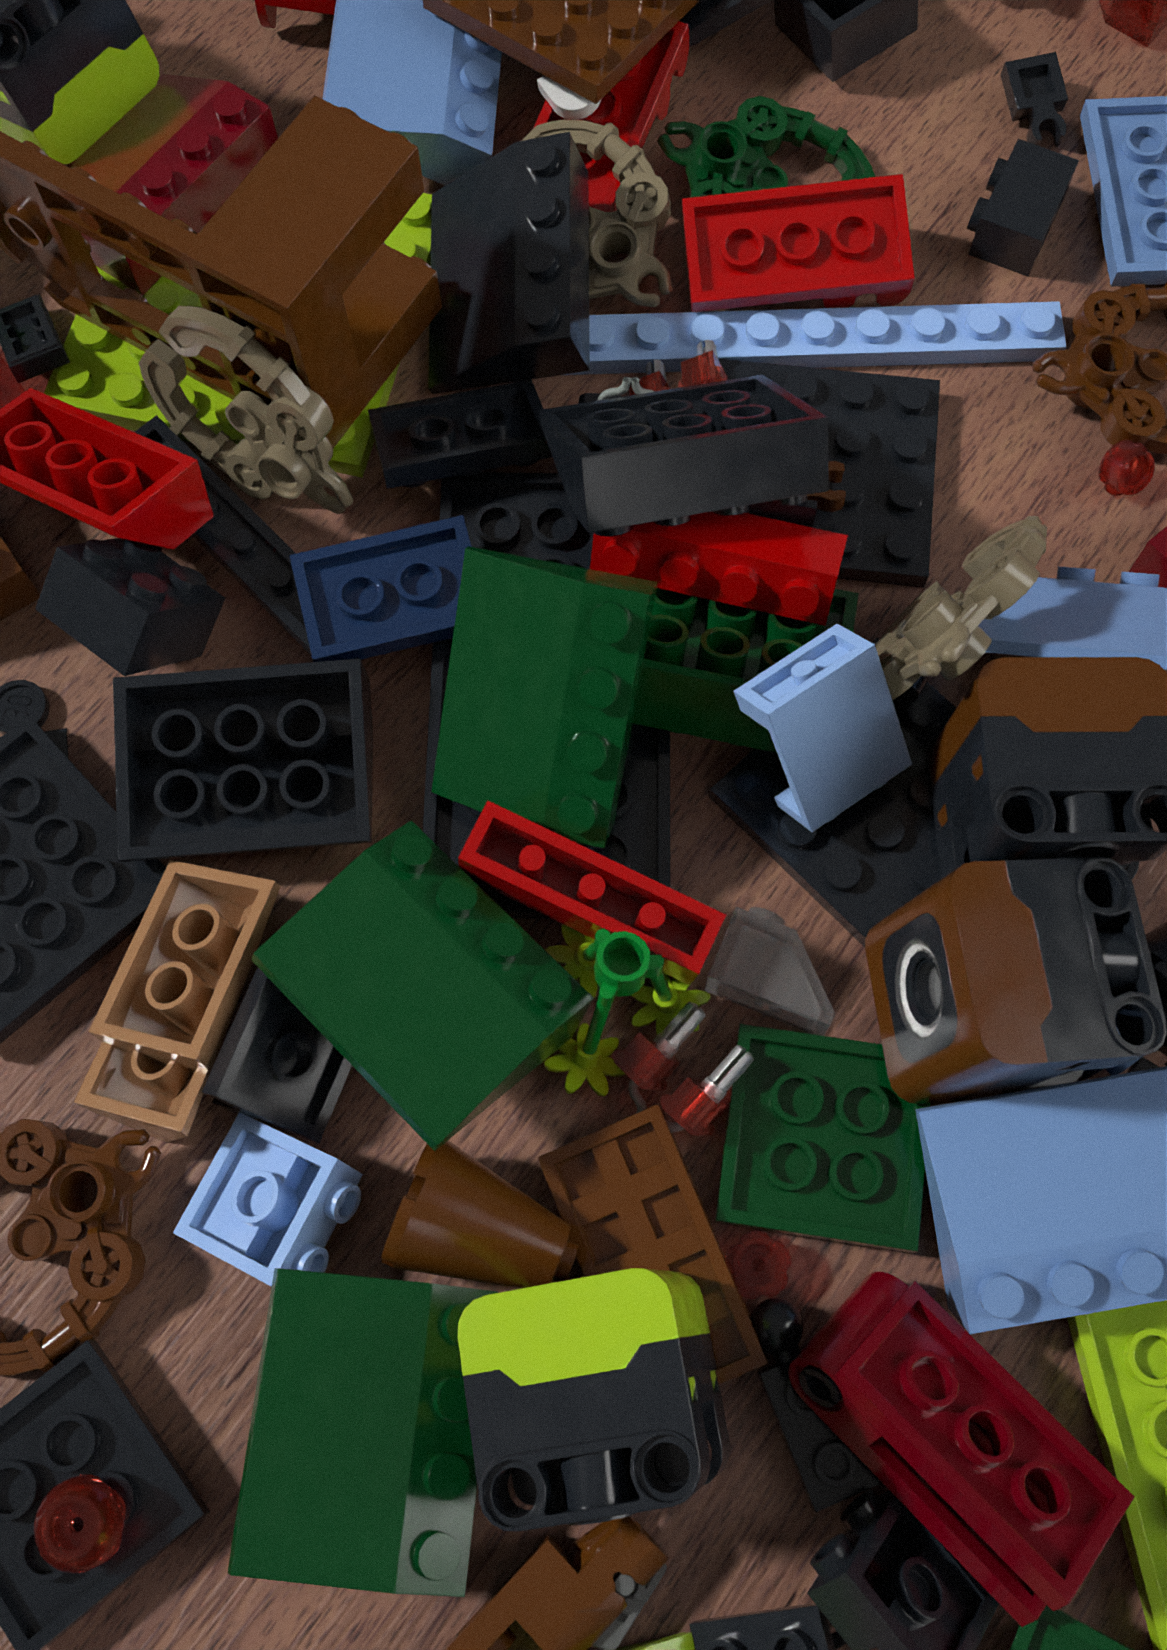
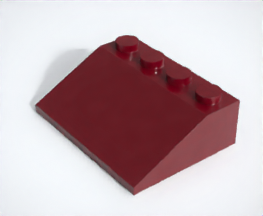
M161 74L157 85L79 158L68 164L67 167L77 166L84 169L101 185L119 194L123 192L132 194L149 210L170 221L172 219H179L188 224L198 234L276 142L278 135L270 106L231 82ZM81 233L92 248L90 254L95 265L142 296L162 277V275Z

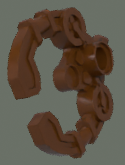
M1135 283L1115 291L1101 290L1091 293L1073 319V332L1076 337L1068 350L1047 352L1032 363L1033 371L1036 373H1042L1050 365L1061 368L1065 374L1063 381H1058L1047 374H1041L1037 377L1036 383L1038 387L1053 394L1066 395L1077 406L1094 410L1101 416L1100 430L1107 442L1118 450L1132 453L1147 450L1167 454V419L1165 418V410L1159 400L1150 394L1161 390L1167 382V354L1158 349L1137 347L1125 340L1136 324V321H1145L1150 311H1163L1167 319V283L1163 288H1146L1145 284Z
M21 1119L6 1126L3 1132L0 1133V1175L10 1184L32 1186L29 1203L9 1230L7 1238L9 1250L16 1258L22 1261H41L67 1251H72L68 1274L73 1289L78 1292L75 1299H69L60 1307V1313L65 1320L48 1334L41 1329H32L23 1337V1340L9 1342L0 1329V1375H16L37 1369L44 1373L49 1371L80 1342L84 1343L87 1340H95L100 1336L99 1330L112 1316L122 1298L131 1294L143 1279L146 1259L141 1244L131 1237L133 1194L144 1187L154 1175L161 1151L157 1146L147 1148L141 1167L135 1171H127L122 1168L120 1155L126 1146H143L149 1141L150 1135L145 1129L122 1131L109 1138L98 1148L69 1141L66 1133L52 1122ZM93 1176L97 1182L98 1194L92 1206L87 1208L82 1200V1189L88 1178Z

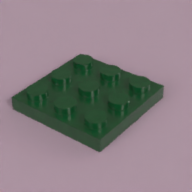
M740 1024L736 1045L746 1048V1052L752 1054L754 1061L731 1086L714 1223L907 1253L918 1252L925 1164L915 1109L930 1107V1104L909 1103L896 1094L888 1079L882 1044Z

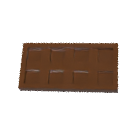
M659 1104L538 1157L563 1221L571 1226L569 1239L579 1244L576 1256L584 1277L630 1268L675 1271L690 1276L699 1285L703 1295L717 1368L718 1383L722 1384L769 1363V1359L757 1336L750 1314L667 1118Z

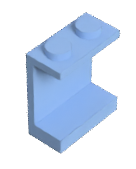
M835 624L733 691L740 710L769 730L790 786L774 797L777 806L811 832L832 821L841 812L875 789L882 787L890 779L912 765L875 644L839 624Z

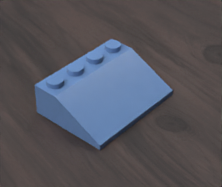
M336 0L322 99L337 107H346L355 112L360 118L390 133L395 132L403 135L412 144L418 146L422 176L443 185H448L492 156L502 52L424 9L423 0Z
M1058 566L1056 579L1038 577L1033 586L1014 605L992 619H984L979 624L992 639L986 652L1028 657H1139L1150 659L1159 664L1164 670H1167V588L1158 587L1160 576L1158 574L1121 572L1120 583L1115 584L1094 582L1096 569Z
M1167 1066L915 1109L948 1309L969 1334L1167 1300Z

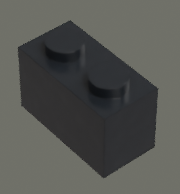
M1018 139L1009 159L998 158L986 186V190L992 192L990 199L979 197L967 226L968 230L975 232L968 255L1029 277L1066 196L1079 160Z

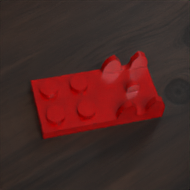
M678 21L601 99L597 109L588 117L579 120L604 126L607 123H612L618 128L619 137L630 147L638 145L640 148H643L654 120H664L667 115L670 101V84L673 75L677 77H683L689 52V25ZM545 100L535 126L550 121L564 120L565 118L559 116ZM579 152L588 170L589 206L603 212H615L617 210L616 191L621 184L612 172L615 163L605 154L599 160H594L587 153Z
M903 174L682 198L692 312L823 299L825 308H849L854 305L855 299L863 294H875L876 303L883 307L895 306L902 302L911 292L915 277Z

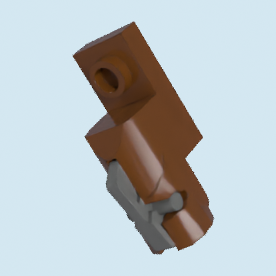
M632 1516L601 1522L572 1543L577 1549L572 1556L549 1534L448 1642L444 1650H507L517 1638L509 1628L515 1620L542 1650H588L591 1646L605 1650H615L666 1572V1562L669 1558L657 1542Z

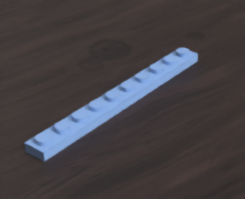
M1060 301L589 315L590 371L564 375L646 373L648 362L651 361L654 367L653 360H661L665 364V372L699 371L697 345L702 342L705 347V340H712L715 343L718 363L719 359L811 368L1034 362L1047 352L1066 350L1067 346Z

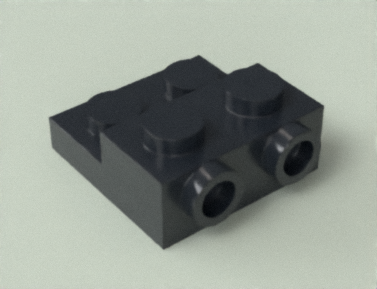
M872 1490L859 1495L845 1508L840 1516V1520L848 1528L846 1534H838L831 1538L815 1553L810 1561V1565L818 1574V1577L807 1592L810 1598L851 1650H872L876 1647L879 1650H976L999 1603L890 1490L879 1496Z

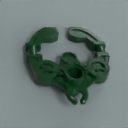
M763 96L748 98L739 106L736 119L727 122H713L705 128L686 121L668 122L664 127L666 134H660L657 139V143L664 154L673 162L685 167L691 189L690 198L787 187L788 177L785 171L779 166L774 165L767 158V156H772L781 147L782 141L792 142V145L801 148L803 143L807 141L826 150L824 160L837 168L842 176L841 181L875 177L872 166L861 148L847 135L849 130L842 127L835 130L816 121V114L781 106L774 99ZM683 134L690 139L691 144L687 148L675 147L668 135Z

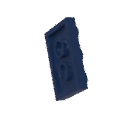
M456 516L289 555L313 662L348 659L362 660L453 638L465 548L468 546L472 547L464 516Z

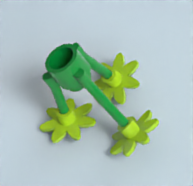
M561 924L562 935L568 946H549L545 951L558 963L566 964L563 968L575 980L579 977V984L593 997L596 996L597 983L600 990L590 1025L587 1023L581 1024L577 1032L576 1041L572 1038L558 1049L562 1054L548 1058L544 1063V1067L552 1072H568L564 1086L568 1094H573L585 1082V1079H587L591 1089L597 1095L606 1096L609 1088L605 1075L622 1077L628 1071V1068L623 1063L609 1057L618 1048L619 1039L609 1037L600 1040L611 1005L616 996L631 995L638 1002L646 1004L632 1017L631 1023L634 1027H642L656 1021L657 1035L667 1027L688 1002H693L700 1007L708 1003L711 996L706 991L688 990L690 985L675 978L670 981L669 976L662 971L664 965L662 956L650 955L647 944L636 934L626 931L610 934L607 930L600 929L596 932L595 939H592L586 935L583 937L582 933ZM646 978H650L654 988L643 985ZM699 1025L693 1030V1032H697L699 1030Z

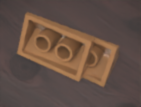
M173 860L169 861L89 1029V1033L102 1041L74 1100L75 1104L135 1130L145 1129L150 1136L164 1142L188 1137L204 1094L202 1090L217 1059L251 968L253 953L258 949L281 886L276 881Z

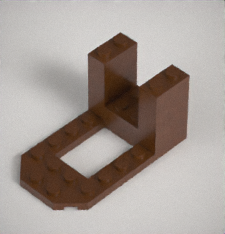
M314 95L198 234L188 224L179 219H172L170 221L149 210L132 194L126 192L119 194L101 185L84 169L77 166L69 168L50 158L36 144L30 141L22 143L0 131V248L17 264L22 263L27 258L49 280L43 289L60 306L144 352L157 339L171 347L158 331L172 312L167 314L150 305L140 293L131 288L122 290L107 282L98 272L90 254L92 248L81 233L196 293L202 308L223 315L243 327L247 325L256 332L254 338L277 359L282 356L303 384L320 395L329 406L334 422L331 431L326 437L332 449H334L442 308L437 271L432 269L423 259L415 256L408 257L384 243L424 192L418 146L412 144L399 133H390L360 118L355 112L346 107H337ZM206 346L196 357H183L181 355L185 360L188 376L233 400L241 391H250L258 395L267 405L273 401L267 391L264 392L256 385L261 377L239 357L231 362L222 352Z

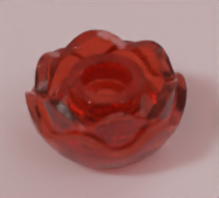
M87 1474L72 1477L52 1488L42 1500L34 1521V1538L42 1558L61 1572L75 1574L85 1573L111 1559L120 1547L124 1528L126 1507L122 1496L106 1485L98 1476ZM77 1517H80L84 1522L83 1529L80 1532L75 1531L73 1528V1521Z

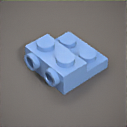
M238 1113L173 1233L271 1287L274 1268L324 1273L329 1261V1254L325 1246L337 1223L343 1224L347 1222L357 1211L361 1200V1190L357 1184L363 1174L333 1156L247 1115Z

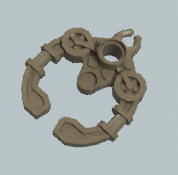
M564 119L535 126L522 141L570 132L579 152L587 153L594 160H599L604 154L615 163L612 169L613 175L621 182L616 191L617 211L603 212L589 206V300L621 293L627 300L638 306H658L660 304V297L655 293H641L638 285L644 277L650 275L657 277L659 291L663 295H669L673 290L670 273L663 263L654 257L657 231L665 226L671 216V202L667 186L661 177L655 175L650 163L645 158L644 150L638 145L630 147L619 137L618 128L612 123H607L604 126L584 120ZM615 254H629L621 262H607Z
M178 306L166 318L158 331L171 347L157 339L146 350L139 361L145 385L157 407L170 423L171 427L169 429L177 436L180 433L202 452L200 456L207 463H212L228 474L234 484L251 497L263 500L276 493L287 499H296L303 492L323 508L336 514L343 513L346 508L353 504V496L345 482L328 464L333 456V449L326 435L331 431L334 422L329 406L320 395L303 384L282 356L277 359L254 338L256 332L248 325L243 327L223 315L204 308ZM206 346L222 352L231 362L239 357L261 377L256 385L264 392L267 391L273 399L269 405L258 395L250 391H241L225 409L226 417L230 424L245 437L238 444L229 440L230 437L222 430L216 435L195 416L199 409L189 402L180 387V384L187 375L185 360L181 355L183 357H196ZM323 486L332 489L337 498L330 496Z
M1028 516L1024 520L1000 529L966 556L961 567L969 574L973 581L969 584L964 594L962 591H958L950 595L936 581L912 601L891 624L879 641L875 643L892 701L909 689L921 676L936 677L940 673L946 680L956 678L969 669L986 652L992 639L979 624L984 619H992L1014 605L1033 586L1040 574L1035 566L1046 552L1047 526L1038 516Z

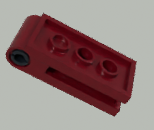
M879 1271L870 1273L789 1365V1379L799 1397L1021 1627L1038 1620L1046 1605L1054 1612L1070 1604L1135 1497L916 1281L908 1286L902 1280L889 1273Z

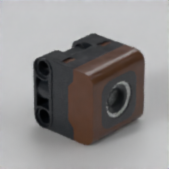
M1003 657L993 659L985 664L929 751L928 764L940 880L965 864V858H969L970 862L1095 858L1099 856L1111 858L1121 864L1132 880L1139 869V861L1156 859L1167 850V673L1164 669L1150 659L1139 657ZM1152 820L1157 824L1159 832L1153 830Z
M1099 856L1095 858L973 861L965 863L875 924L865 938V952L888 1079L896 1094L909 1103L958 1102L965 1099L972 1100L1072 1083L1083 1074L1084 1070L1112 1068L1156 1052L1164 1043L1167 1034L1166 1019L1134 885L1128 872L1121 864L1111 858Z

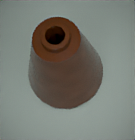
M449 1140L436 1151L426 1144L413 1172L415 1177L407 1195H404L388 1234L381 1256V1263L398 1270L517 1288L549 1284L552 1279L558 1282L567 1279L579 1244L567 1240L571 1230V1226Z

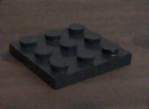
M96 1340L84 1342L0 1408V1626L15 1650H44L210 1513V1510Z

